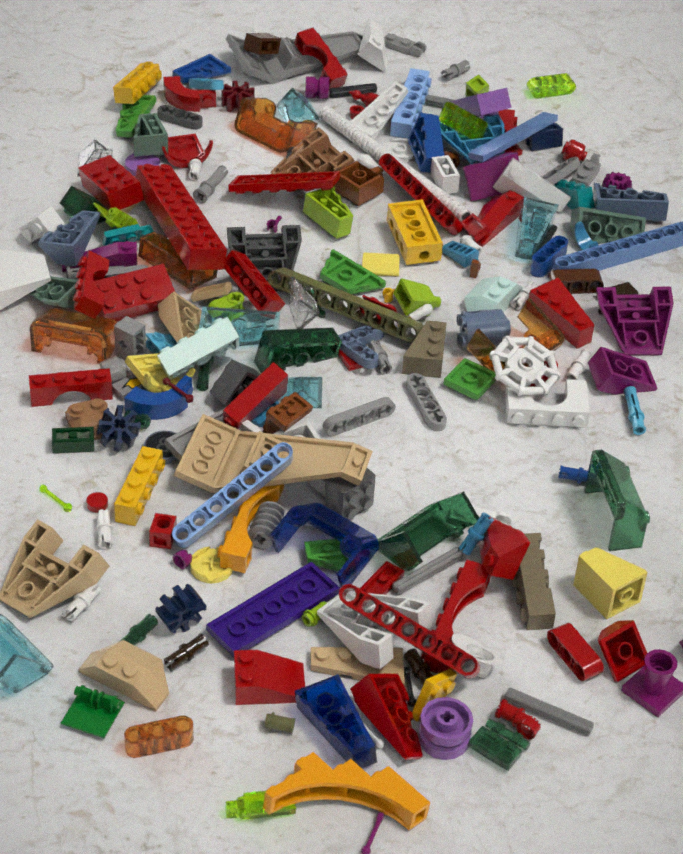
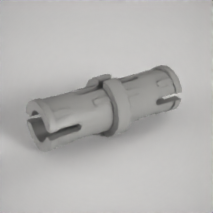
M464 60L458 64H452L450 68L441 71V74L446 73L441 77L444 80H448L453 76L457 77L462 72L470 69V66H467L470 63Z
M374 340L371 341L368 347L379 356L378 367L381 374H385V372L386 374L390 373L392 366L388 361L387 352L383 350L378 340H376V343Z

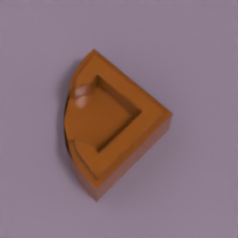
M473 259L471 262L470 277L476 278L481 269L479 260Z

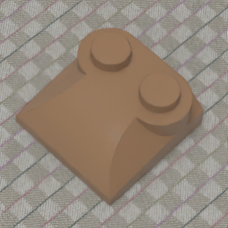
M93 399L70 405L65 412L69 427H94V440L102 439L103 434H97L99 419H102L103 411L108 408V404L102 399Z

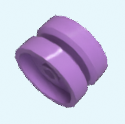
M442 697L429 701L423 707L418 738L420 746L427 754L434 758L449 760L462 756L467 751L473 727V716L468 706L458 699Z

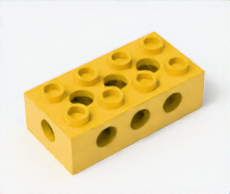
M423 200L389 203L387 223L405 264L441 261L443 242Z

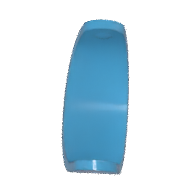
M576 223L574 233L580 249L585 250L598 246V242L592 241L583 223Z

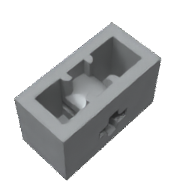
M128 316L117 322L114 326L115 355L126 360L127 356L146 354L145 325Z

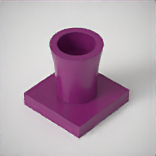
M661 649L648 652L645 656V666L622 685L621 691L656 717H660L683 695V683L672 676L678 665L675 656Z

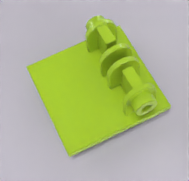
M95 202L93 203L98 209L97 212H100V216L106 218L105 222L112 228L116 226L118 229L138 224L135 218L116 207L107 210Z

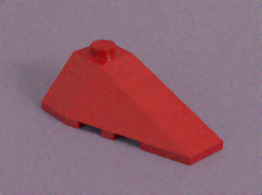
M508 190L493 197L483 205L478 218L490 228L491 232L476 242L479 246H485L522 215L524 196Z
M493 518L494 522L491 523L485 532L484 539L478 542L481 561L490 576L513 580L531 542L521 530L512 528L510 525Z
M398 673L367 674L350 688L354 701L362 713L405 760L423 757L418 734L411 724V721L414 719L413 713L408 711L406 704L409 701L408 693Z

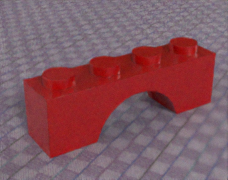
M314 27L298 32L294 42L295 46L302 55L315 57L322 63L324 68L320 77H329V89L343 86L348 76L347 71L338 62L337 57L330 51L329 46L325 44L320 34L317 33Z
M90 250L78 262L80 268L76 275L78 280L75 284L76 293L74 294L73 301H75L74 310L95 319L104 307L105 293L96 286L94 281L105 277L109 269L110 260Z
M110 368L28 375L31 407L52 405L59 395L70 391L82 392L88 395L91 400H113Z

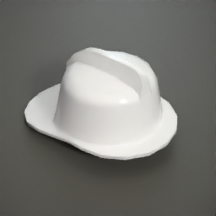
M457 633L452 635L451 639L454 645L472 655L479 662L480 672L477 676L485 678L488 676L493 665L501 664L502 659L497 653L485 648L472 638ZM467 661L463 667L468 672H471L474 669V662Z

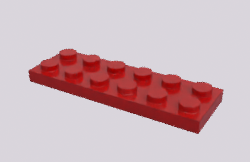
M340 171L237 175L228 185L229 192H235V194H243L245 191L261 193L267 190L270 193H276L280 190L294 192L297 189L313 191L317 188L327 191L331 190L340 179Z

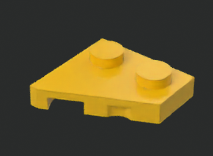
M448 669L425 680L412 711L416 722L420 721L422 709L429 701L445 697L452 692L455 687L456 672Z

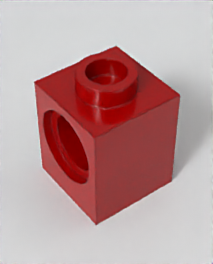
M155 513L149 530L150 547L171 550L174 542L172 531L177 525V516Z

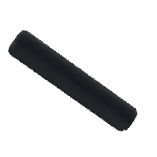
M376 83L330 88L329 95L331 98L351 96L349 91L359 90L361 94L376 93L377 85Z

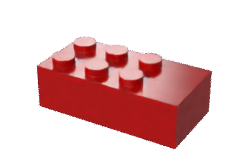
M108 155L78 167L82 186L108 210L114 207L122 210L144 201L140 181L112 156Z
M164 264L94 281L96 286L105 293L104 307L98 314L102 325L121 321L126 316L133 318L159 311L158 304L172 292H175Z

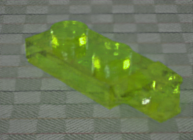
M266 791L243 793V796L238 797L237 800L226 801L225 811L227 818L256 819L296 814V805L286 806L269 815L263 809Z

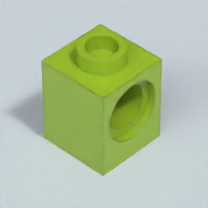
M480 75L466 82L465 95L467 97L489 92V84Z

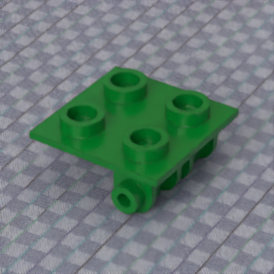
M85 685L76 686L74 690L76 698L61 724L105 739L125 702L118 699V696H111L103 691L99 693L97 689L92 691V689L86 688Z

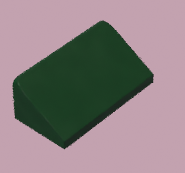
M94 427L52 428L53 453L94 452Z

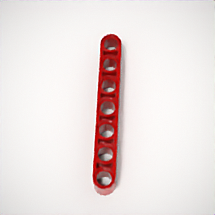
M389 153L383 154L380 157L379 165L414 200H423L429 214L451 235L461 232L463 227L461 221Z
M346 584L341 587L339 591L340 601L350 609L466 678H474L479 674L480 664L469 653L352 584ZM355 591V599L346 601L347 593ZM370 602L375 603L374 611L366 613L365 606ZM388 614H394V622L386 625L384 623L385 617ZM407 626H414V633L411 636H404V629ZM428 637L434 638V645L431 648H424V640ZM447 649L454 650V657L451 660L443 659V653ZM467 661L474 662V669L471 672L463 671V665Z

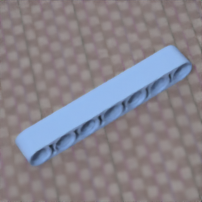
M285 442L275 445L178 523L172 531L175 544L180 548H187L286 469L293 461L291 445ZM282 451L289 453L286 458H280L278 454ZM264 465H271L273 467L268 472L261 470ZM248 478H253L256 480V482L253 485H247L244 483L245 480ZM235 491L239 493V496L231 499L228 497V494ZM214 505L222 506L219 512H213L211 508ZM199 518L205 520L202 526H196L194 522ZM181 532L188 533V537L184 540L177 538Z

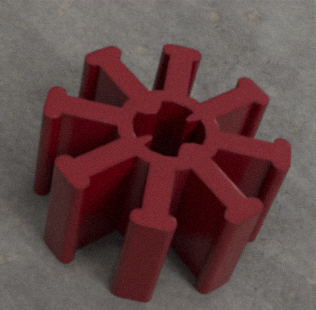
M232 81V86L224 84V89L221 90L222 107L227 106L228 112L238 108L239 114L244 113V108L249 109V111L253 109V104H255L254 87L249 88V83L244 82L242 86H238V81Z

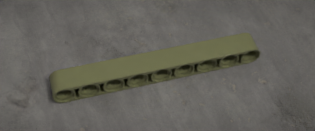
M278 268L271 271L268 275L269 284L279 290L407 342H413L424 326L417 320L288 268ZM360 307L363 308L364 314H362ZM377 314L380 315L381 321L378 320ZM394 321L398 323V328L395 327ZM411 328L415 330L416 335L411 332Z

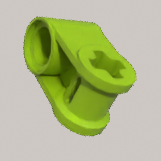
M232 292L211 301L207 310L215 320L226 317L232 320L241 317L245 313V308L243 307L244 295L240 292Z

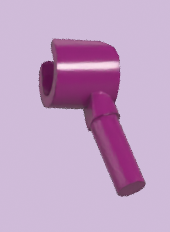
M278 216L275 220H268L267 230L273 228V231L277 232L278 223L282 217Z

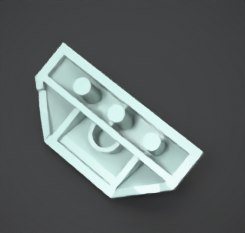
M501 276L483 278L464 298L466 309L470 312L501 309L505 312L511 305V300L519 294L518 291L523 287Z

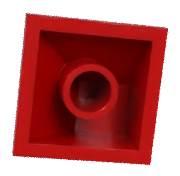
M634 620L616 621L601 630L598 643L615 682L622 680L645 666L647 651Z

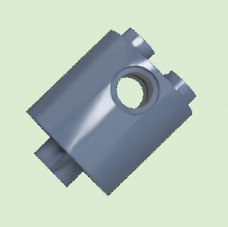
M501 309L462 311L461 314H457V326H460V333L457 334V343L462 345L464 350L496 348L502 342L503 337L511 334L510 321Z

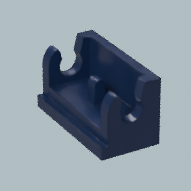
M553 123L526 138V145H530L531 151L563 146V128L557 123Z

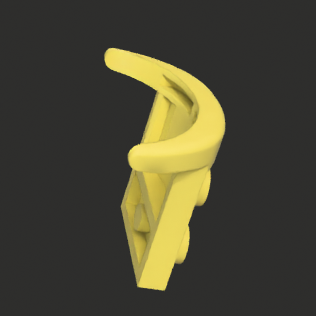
M160 353L127 356L125 360L126 365L147 391L160 393L171 389L169 385H164L162 382L167 375L158 361L157 355ZM190 368L185 375L192 378L196 371L195 368ZM176 377L170 380V382L176 385L182 378Z

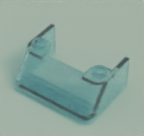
M0 614V689L8 694H12V692L19 693L48 675L54 665L8 618Z

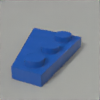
M208 54L172 72L173 76H180L182 83H187L191 78H210L231 73V67L213 55Z

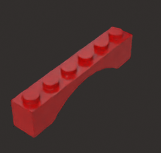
M467 559L464 567H459L456 577L458 581L457 583H452L449 593L451 596L450 598L446 597L444 601L443 614L439 613L437 617L436 630L432 629L433 633L454 644L451 639L454 634L452 625L456 617L466 606L484 597L490 583L491 576L483 564ZM429 637L428 642L430 644L429 646L425 645L424 648H431L434 645V638ZM447 649L443 653L444 660H451L454 657V650ZM422 652L421 658L424 659V663H428L431 672L439 674L450 669Z

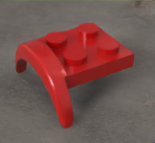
M196 133L168 137V152L165 150V147H162V151L171 165L179 168H189V162L192 159H199L203 163L208 158L212 150L213 140H210L206 149L203 150Z

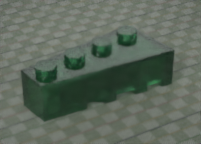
M333 327L263 330L254 363L260 373H262L273 362L285 371L286 367L296 365V367H300L309 361L316 363L336 358L342 340Z

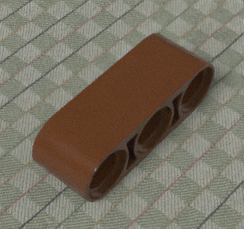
M593 268L553 270L548 274V281L559 278L571 294L597 293V287H604L599 270Z

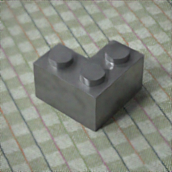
M231 359L218 380L215 381L210 393L224 405L228 406L260 373L254 368Z

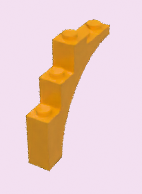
M312 752L296 761L293 774L288 775L284 781L276 786L273 785L267 789L264 795L263 809L270 815L286 806L299 802L320 799L342 800L378 810L395 819L408 830H411L427 818L431 802L390 766L381 771H376L370 776L352 759L344 764H338L332 769Z

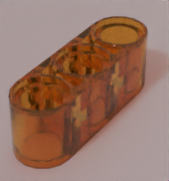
M177 716L131 726L124 733L125 752L129 757L139 758L188 747L194 741L193 721L188 716Z

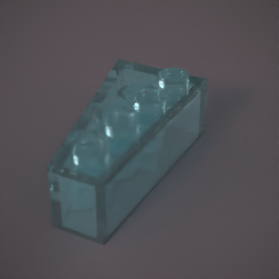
M524 197L519 212L515 257L532 260V256L537 252L546 233L554 222L558 204Z

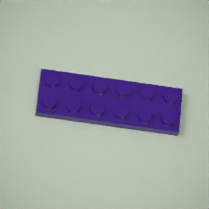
M310 562L206 624V631L234 657V650H248L302 617L305 610H311L320 602H326L338 595L340 587L314 563Z

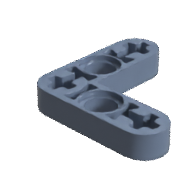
M364 325L338 335L337 347L362 367L373 369L378 366L379 356L367 347L366 344L373 340L382 339L384 332Z

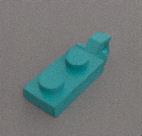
M136 224L104 232L102 244L106 246L117 242L147 240L154 237V231L151 224L145 226Z

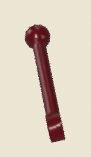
M169 378L163 379V384L169 385L185 397L186 402L191 403L194 401L193 395H187L171 383Z

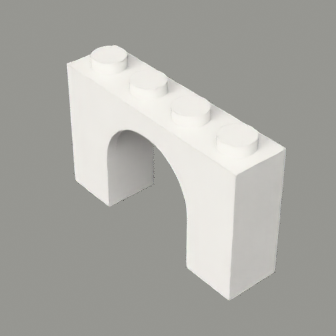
M507 376V377H509L510 379H512L514 382H516L517 384L520 383L519 381H517V380L514 379L513 377ZM566 379L565 401L557 405L540 404L529 395H522L520 397L508 386L505 387L506 419L509 424L587 427L590 411L586 380Z

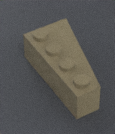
M524 533L531 543L512 580V586L517 590L516 602L521 606L520 619L525 622L526 630L553 629L556 612L552 590L549 588L548 569H544L545 552L544 549H539L542 536L541 533Z

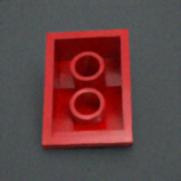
M234 650L236 705L306 703L304 666L302 662L260 650Z

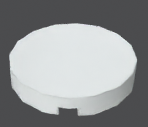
M394 138L390 142L384 143L385 148L405 163L415 158L407 139Z

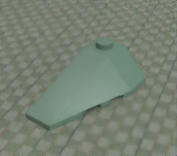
M578 207L571 211L570 229L574 241L577 243L574 227L576 223L582 222L591 240L602 244L645 232L646 218Z

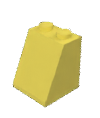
M595 547L579 555L573 586L606 619H609L641 602L648 572L641 567Z

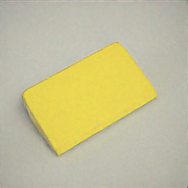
M363 253L362 267L379 276H399L400 256L399 254Z

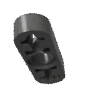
M161 105L157 109L160 120L193 130L200 129L203 126V118L199 114L169 105Z

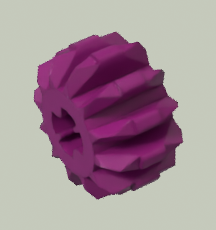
M611 172V174H606L602 186L609 188V185L616 186V189L626 190L627 188H632V181L629 176H626V173Z

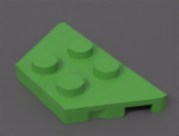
M334 249L331 250L330 257L326 260L325 267L320 272V279L350 294L386 287L384 279Z

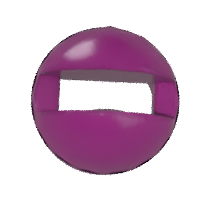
M180 550L173 555V561L177 567L185 569L192 562V554H188L187 550Z

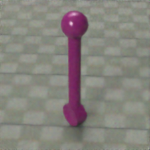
M378 813L366 845L361 848L362 854L371 853L370 846L380 823L383 821L384 813Z

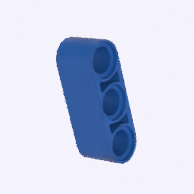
M553 237L532 256L531 275L544 277L554 268L555 259L566 255L568 239L566 237Z

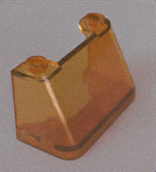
M242 97L234 126L240 134L278 153H287L290 147H296L302 143V139L314 131L318 123L312 120H304L302 122L288 120V123L275 117L277 108L273 101L267 98Z
M49 309L35 318L30 325L31 351L41 353L45 345L50 347L52 340L87 347V354L91 355L93 353L98 358L97 363L100 364L102 361L110 358L115 349L114 326L117 321L98 316L93 319L81 313Z

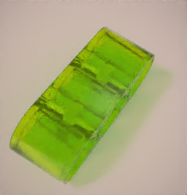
M567 73L533 77L526 84L528 90L536 99L568 95L576 89L575 82Z
M445 102L439 115L440 122L470 139L483 138L488 127L486 121L452 102Z

